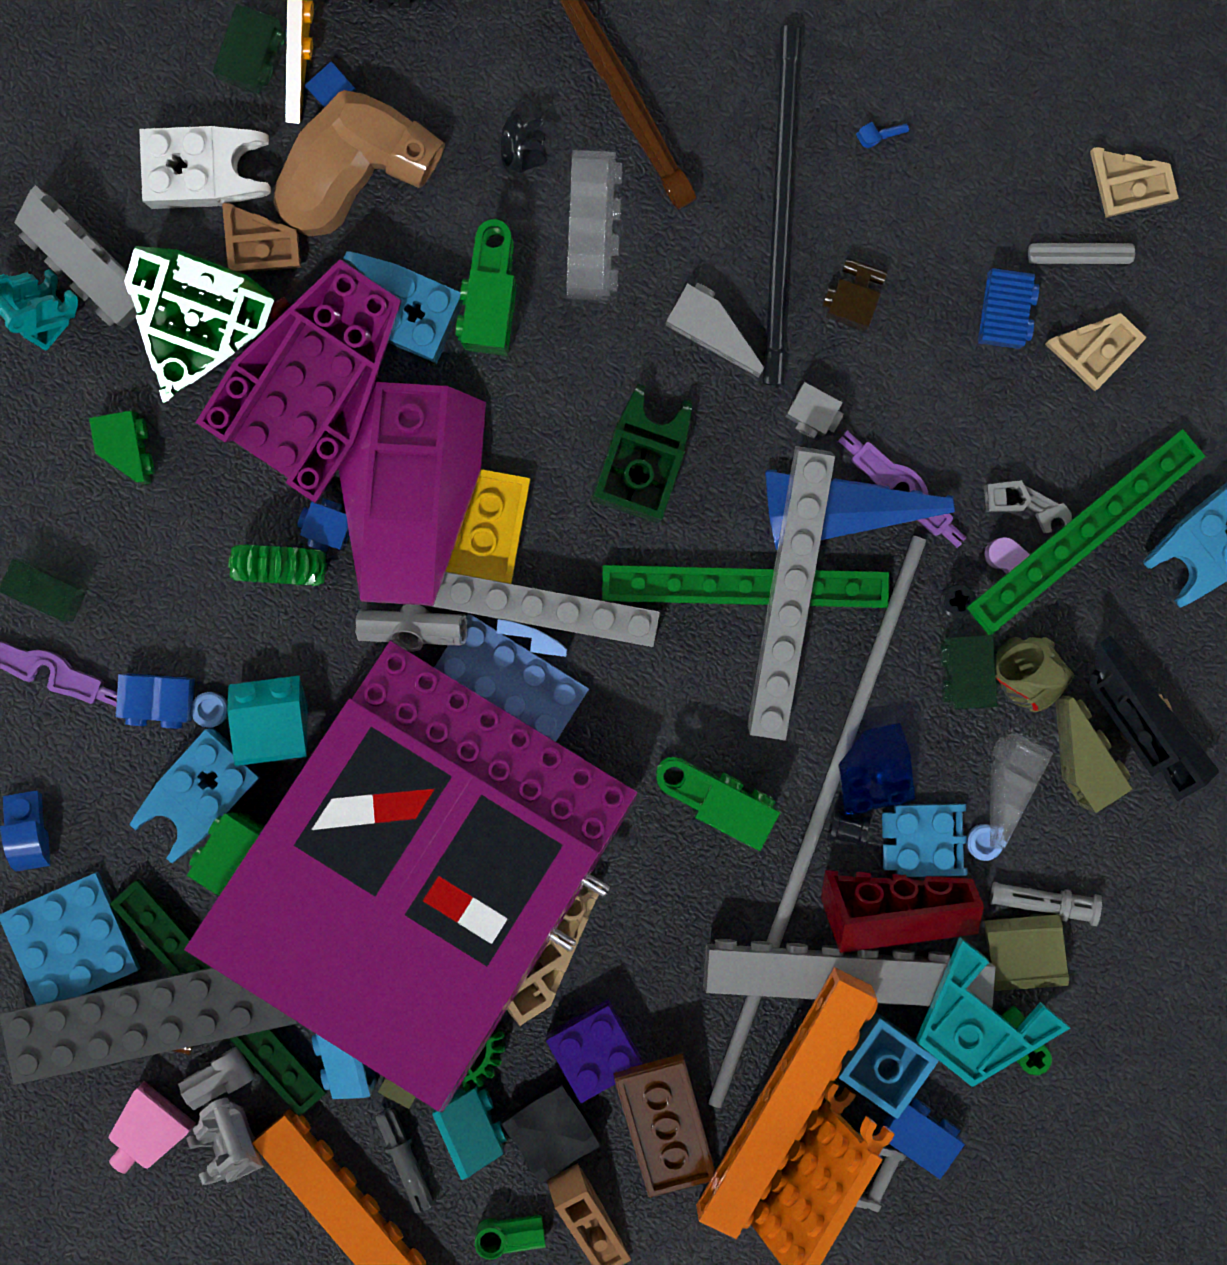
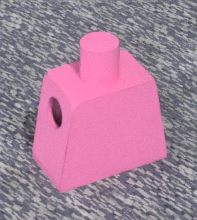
M143 1081L131 1095L108 1137L111 1142L119 1147L110 1158L109 1163L114 1169L123 1174H126L135 1161L148 1169L183 1139L196 1122Z

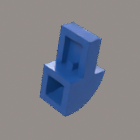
M37 790L3 796L4 826H0L3 849L10 867L17 872L50 866L48 831L44 829L42 794Z

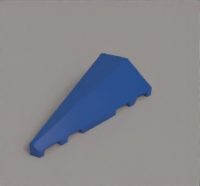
M770 469L766 470L765 475L769 518L777 550L790 474L778 473L777 470ZM833 479L830 483L821 540L955 512L954 498L951 495L940 497L923 494L922 491L917 490L906 492L890 489L889 486Z

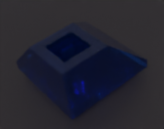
M897 723L865 730L838 764L845 815L865 813L869 810L900 805L904 802L915 800L911 754L901 724Z

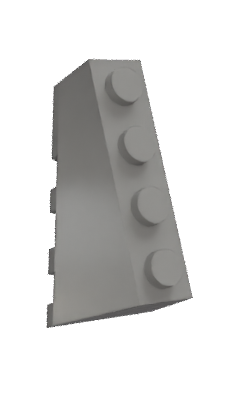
M35 185L29 191L14 222L22 230L18 236L34 251L39 247L48 256L44 262L56 274L61 276L65 272L74 281L70 288L84 301L90 297L99 306L95 312L109 326L116 323L125 328L137 315L131 294H128L125 285L127 271L54 198Z

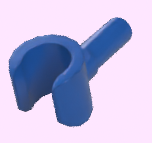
M871 122L860 128L856 136L862 146L868 149L883 139H887V137L909 132V128L906 123L878 131L874 123Z

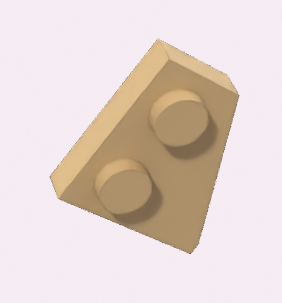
M1100 147L1093 148L1090 151L1106 218L1174 202L1179 199L1171 164L1156 160L1147 161L1139 156L1130 154L1120 155L1104 151V148Z
M1120 313L1051 338L1045 345L1089 387L1096 391L1147 337Z

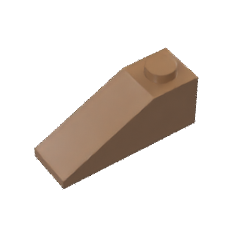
M578 1163L547 1180L555 1209L592 1265H623L631 1261L630 1255L599 1197Z

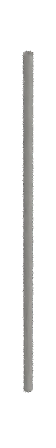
M913 535L888 608L883 617L766 942H771L772 948H779L923 552L926 540ZM747 995L708 1102L713 1107L722 1108L762 996Z

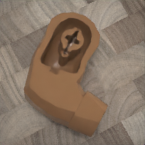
M343 90L298 135L276 182L274 205L281 220L289 227L296 229L298 233L307 236L331 234L344 223L356 195L366 185L374 169H385L387 175L417 188H422L438 165L445 149V143L417 121L411 122L393 107L365 94Z

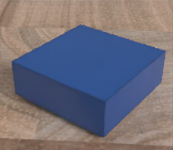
M332 62L327 64L305 84L307 90L324 108L339 92L343 90L356 91L354 86Z

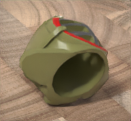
M1012 637L997 651L996 679L1012 703L1029 709L1031 712H1039L1051 706L1062 695L1075 676L1055 651L1054 642L1047 637L1042 639L1029 637L1027 640Z

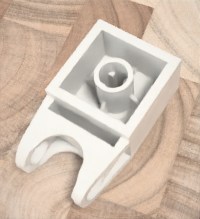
M216 126L140 129L142 201L151 209L222 206V203L245 201L269 195L271 187L268 183L242 178L237 171L238 161L244 153L268 145V134L254 130ZM181 162H185L188 165L187 168H182V174H178L175 171L176 166Z

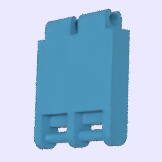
M966 804L894 805V812H882L883 838H895V844H883V869L895 870L896 874L906 875L907 877L968 875L967 867H964L963 844L967 843V836L963 835V812L966 811ZM953 812L956 813V835H953ZM954 844H956L957 867H954Z

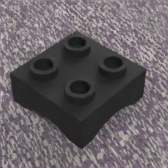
M563 1080L509 1113L502 1120L504 1129L523 1154L540 1184L570 1163L601 1146V1138Z

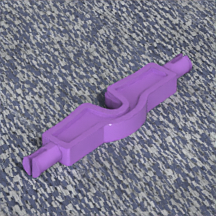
M848 430L837 441L854 455L851 461L874 484L889 486L890 489H894L898 483L903 482L908 486V492L917 490L928 495L924 481L916 472L906 466L893 464L870 442L863 445ZM949 513L917 520L933 535L938 536L942 534L956 548L967 538V536L951 524L953 516Z
M0 640V669L9 672L23 681L32 682L35 680L40 668L46 665L50 669L47 688L51 692L75 697L90 704L100 700L116 707V691L103 687L104 681L102 679L72 668L70 663L59 654L48 650L27 651Z

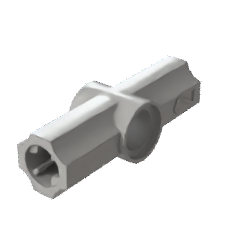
M406 604L402 606L400 612L358 611L355 633L358 641H392L406 651L413 652L420 650L423 644L465 645L468 622L465 614L430 613L421 605Z

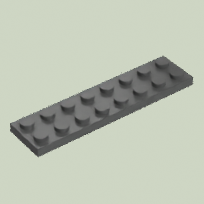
M212 967L0 1013V1021L14 1085L298 1023Z

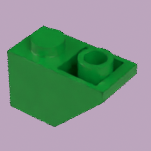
M134 411L89 418L95 454L135 482L144 485L151 484L150 475L154 474L155 469L151 454L146 453L144 439H148L145 419L140 418L139 413Z

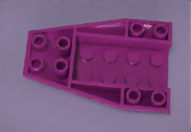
M339 260L233 361L195 423L225 443L234 441L288 478L285 482L314 503H317L356 441L402 300L343 260Z
M374 383L356 441L338 468L361 602L434 606L481 472L486 402L449 386Z

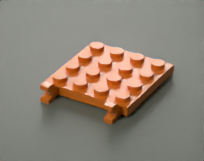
M829 1081L824 1090L826 1102H822L817 1111L812 1110L806 1120L807 1127L804 1135L799 1141H794L789 1149V1159L785 1167L781 1171L778 1170L772 1178V1187L768 1196L764 1200L759 1201L754 1209L755 1215L751 1226L781 1265H821L883 1159L879 1156L883 1147L890 1143L895 1135L889 1128L883 1126L878 1135L872 1136L877 1124L866 1116L860 1127V1136L841 1116L844 1108L850 1105L856 1094L845 1087L840 1096L834 1097L839 1087L835 1081Z

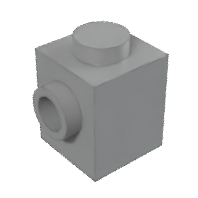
M804 382L785 417L797 423L798 425L795 429L813 439L817 434L823 437L828 430L834 433L844 415V413L838 411L843 402Z

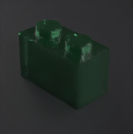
M236 4L213 69V73L218 80L256 94L260 93L262 85H268L273 71V66L270 65L274 51H280L285 32L281 31L283 27L276 17Z
M12 559L0 585V593L63 622L74 621L88 589L23 559Z
M993 635L944 637L945 645H940L939 647L941 667L946 666L947 681H942L943 701L949 702V708L954 710L997 707Z

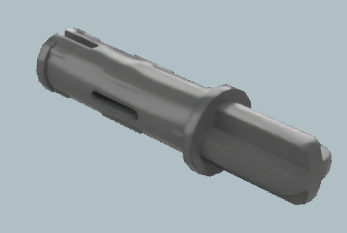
M394 1109L383 1110L376 1115V1121L387 1145L384 1150L386 1153H390L413 1206L414 1213H420L422 1208L424 1211L435 1205V1201L431 1196L411 1149L410 1143L412 1139L411 1137H406Z

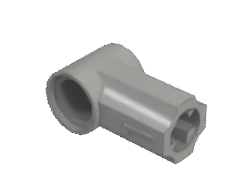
M237 1046L221 1054L210 1062L211 1065L190 1075L178 1084L181 1096L192 1110L197 1109L226 1091L229 1094L241 1088L256 1077Z

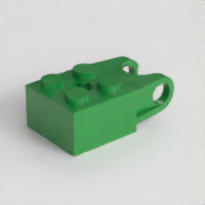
M497 219L483 222L476 232L469 279L463 278L460 300L466 306L465 314H458L456 336H458V341H461L466 351L508 356L517 291L515 277L511 275L514 241L509 227L503 221ZM493 236L504 238L503 243L498 247L492 248L487 246L488 240Z
M675 756L662 760L657 767L656 778L660 789L671 797L694 808L693 813L696 819L761 851L780 814L779 810L774 806L776 802L773 800L774 798L757 789H754L752 794L742 789L744 784L740 780L724 772L721 777H718ZM671 767L680 768L684 772L683 779L677 784L667 783L664 780V773L667 769Z

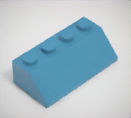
M312 1035L314 1052L316 1056H322L325 1068L320 1071L322 1084L325 1091L330 1090L332 1099L370 1097L377 1084L375 1071L319 1035Z

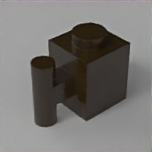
M846 258L842 271L854 275V281L851 283L840 279L836 288L829 286L822 304L823 307L828 308L825 318L866 331L870 326L881 294L880 292L868 289V283L871 281L883 285L887 271Z

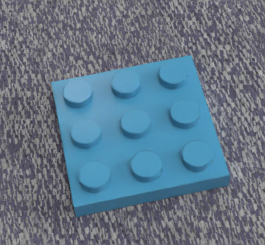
M99 871L0 914L1 925L36 1005L83 995L141 969L120 919L110 905L112 901Z

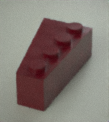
M825 870L821 901L840 953L978 934L984 904L973 879L926 876L924 881L912 880L907 878L906 875L892 874V879L871 878V873L856 872L855 877L838 876V871Z

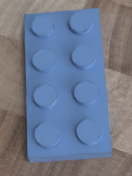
M468 613L466 616L468 623L465 645H448L434 668L556 742L589 688L507 636L497 634V630Z

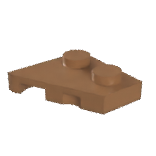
M222 203L229 269L239 273L302 268L299 234L296 229L275 223L263 216L237 208L232 204Z

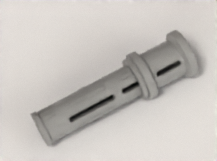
M993 882L990 904L1060 915L1061 921H1067L1070 918L1088 921L1091 926L1097 927L1102 910V896L1097 894L1093 897L1072 894L1071 890L1067 889L1061 890L1060 893H1053Z

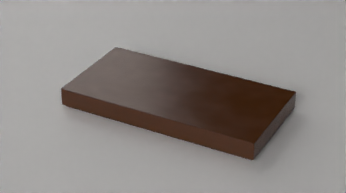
M683 1054L630 1067L627 1070L616 1073L613 1072L648 1197L651 1198L710 1182L714 1177L715 1168Z

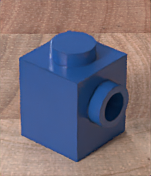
M323 498L321 505L311 502L309 508H303L297 527L302 528L300 536L308 538L307 546L327 552L329 546L345 551L350 535L346 514L341 512L343 505Z

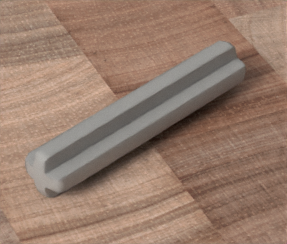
M1032 243L1028 248V261L1031 264H1130L1135 259V246L1132 243Z

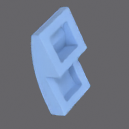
M498 619L496 633L532 638L530 652L567 656V648L550 635L526 624Z

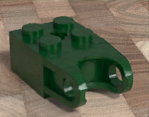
M637 384L612 433L590 501L657 524L663 519L685 453L684 449L691 417L692 402L684 400L672 422L658 425L651 422L644 413L643 404L646 386ZM635 468L641 470L640 476L645 478V482L633 483L629 472L632 473Z

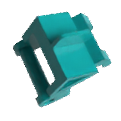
M51 269L45 271V280L40 285H38L39 281L33 274H28V272L17 276L1 274L0 315L5 320V326L10 332L20 333L25 339L47 351L69 325V319L75 318L78 306L77 296L71 290H67L64 293L65 300L63 303L56 297L58 277Z

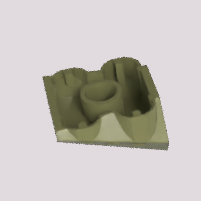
M1036 913L1023 918L1009 919L1004 917L984 921L989 962L995 966L994 991L1068 986L1070 977L1067 968L1063 925L1060 915L1047 916L1043 913Z

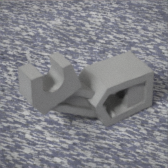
M1022 480L984 486L986 512H1021L1028 507L1036 512L1035 516L1043 533L1052 532L1051 521L1054 518L1061 520L1062 528L1072 520V513L1064 503L1058 504L1025 486ZM1006 488L1016 489L1022 502L1007 506Z

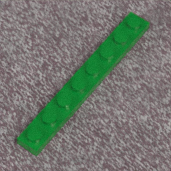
M1183 429L1180 430L966 608L988 635L993 634L1206 456Z
M603 565L602 601L768 605L774 569ZM815 570L809 606L888 608L889 572Z

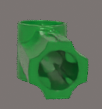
M542 1214L500 1221L495 1218H488L482 1220L475 1230V1249L481 1257L489 1260L499 1258L502 1254L546 1247ZM494 1232L498 1234L500 1241L494 1245H487L481 1238L485 1233Z

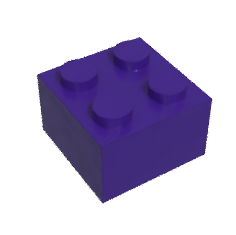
M609 998L547 1032L546 1043L580 1103L615 1085L613 1072L616 1073L643 1064L641 1055Z

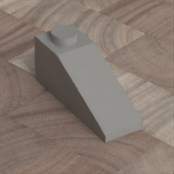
M687 283L666 321V326L759 378L764 369L763 365L721 303L713 298L715 292L699 283L695 287Z

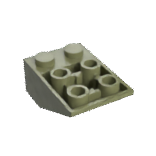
M1061 695L1055 701L1062 778L1079 805L1084 809L1097 813L1133 790L1128 783L1131 775L1120 760L1115 762L1108 750L1112 746L1100 729L1095 731L1088 719L1092 715L1081 699L1076 701L1073 697Z

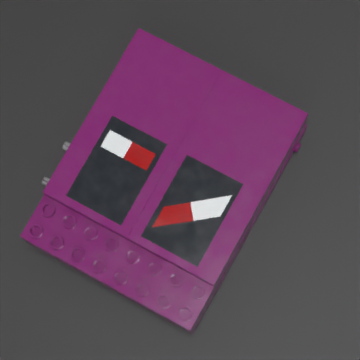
M389 641L353 698L348 699L184 950L438 1112L443 1113L549 941L555 942L569 952L573 950L572 946L560 940L554 934L571 945H576V940L557 928L583 886H586L602 897L607 895L605 891L609 892L610 886L592 876L591 873L635 803L637 792L397 644Z

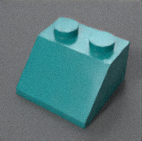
M300 675L228 685L227 712L235 766L307 757L308 704Z
M475 1083L471 1084L468 1091H464L463 1088L458 1089L443 1113L435 1109L432 1112L461 1180L470 1177L502 1156L505 1149L504 1142L508 1141L502 1123L500 1121L495 1123L490 1113V1110L494 1107L486 1088L480 1090Z

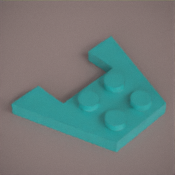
M959 937L916 1040L920 1046L971 1087H974L1069 1030L1070 1027L1064 1020L1040 1002L1020 1026L1015 1028L968 990L967 987L987 966L989 961L973 946Z

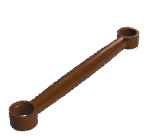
M559 0L597 73L608 86L613 101L660 176L661 183L674 207L679 210L697 200L689 180L684 172L677 167L650 112L585 1Z

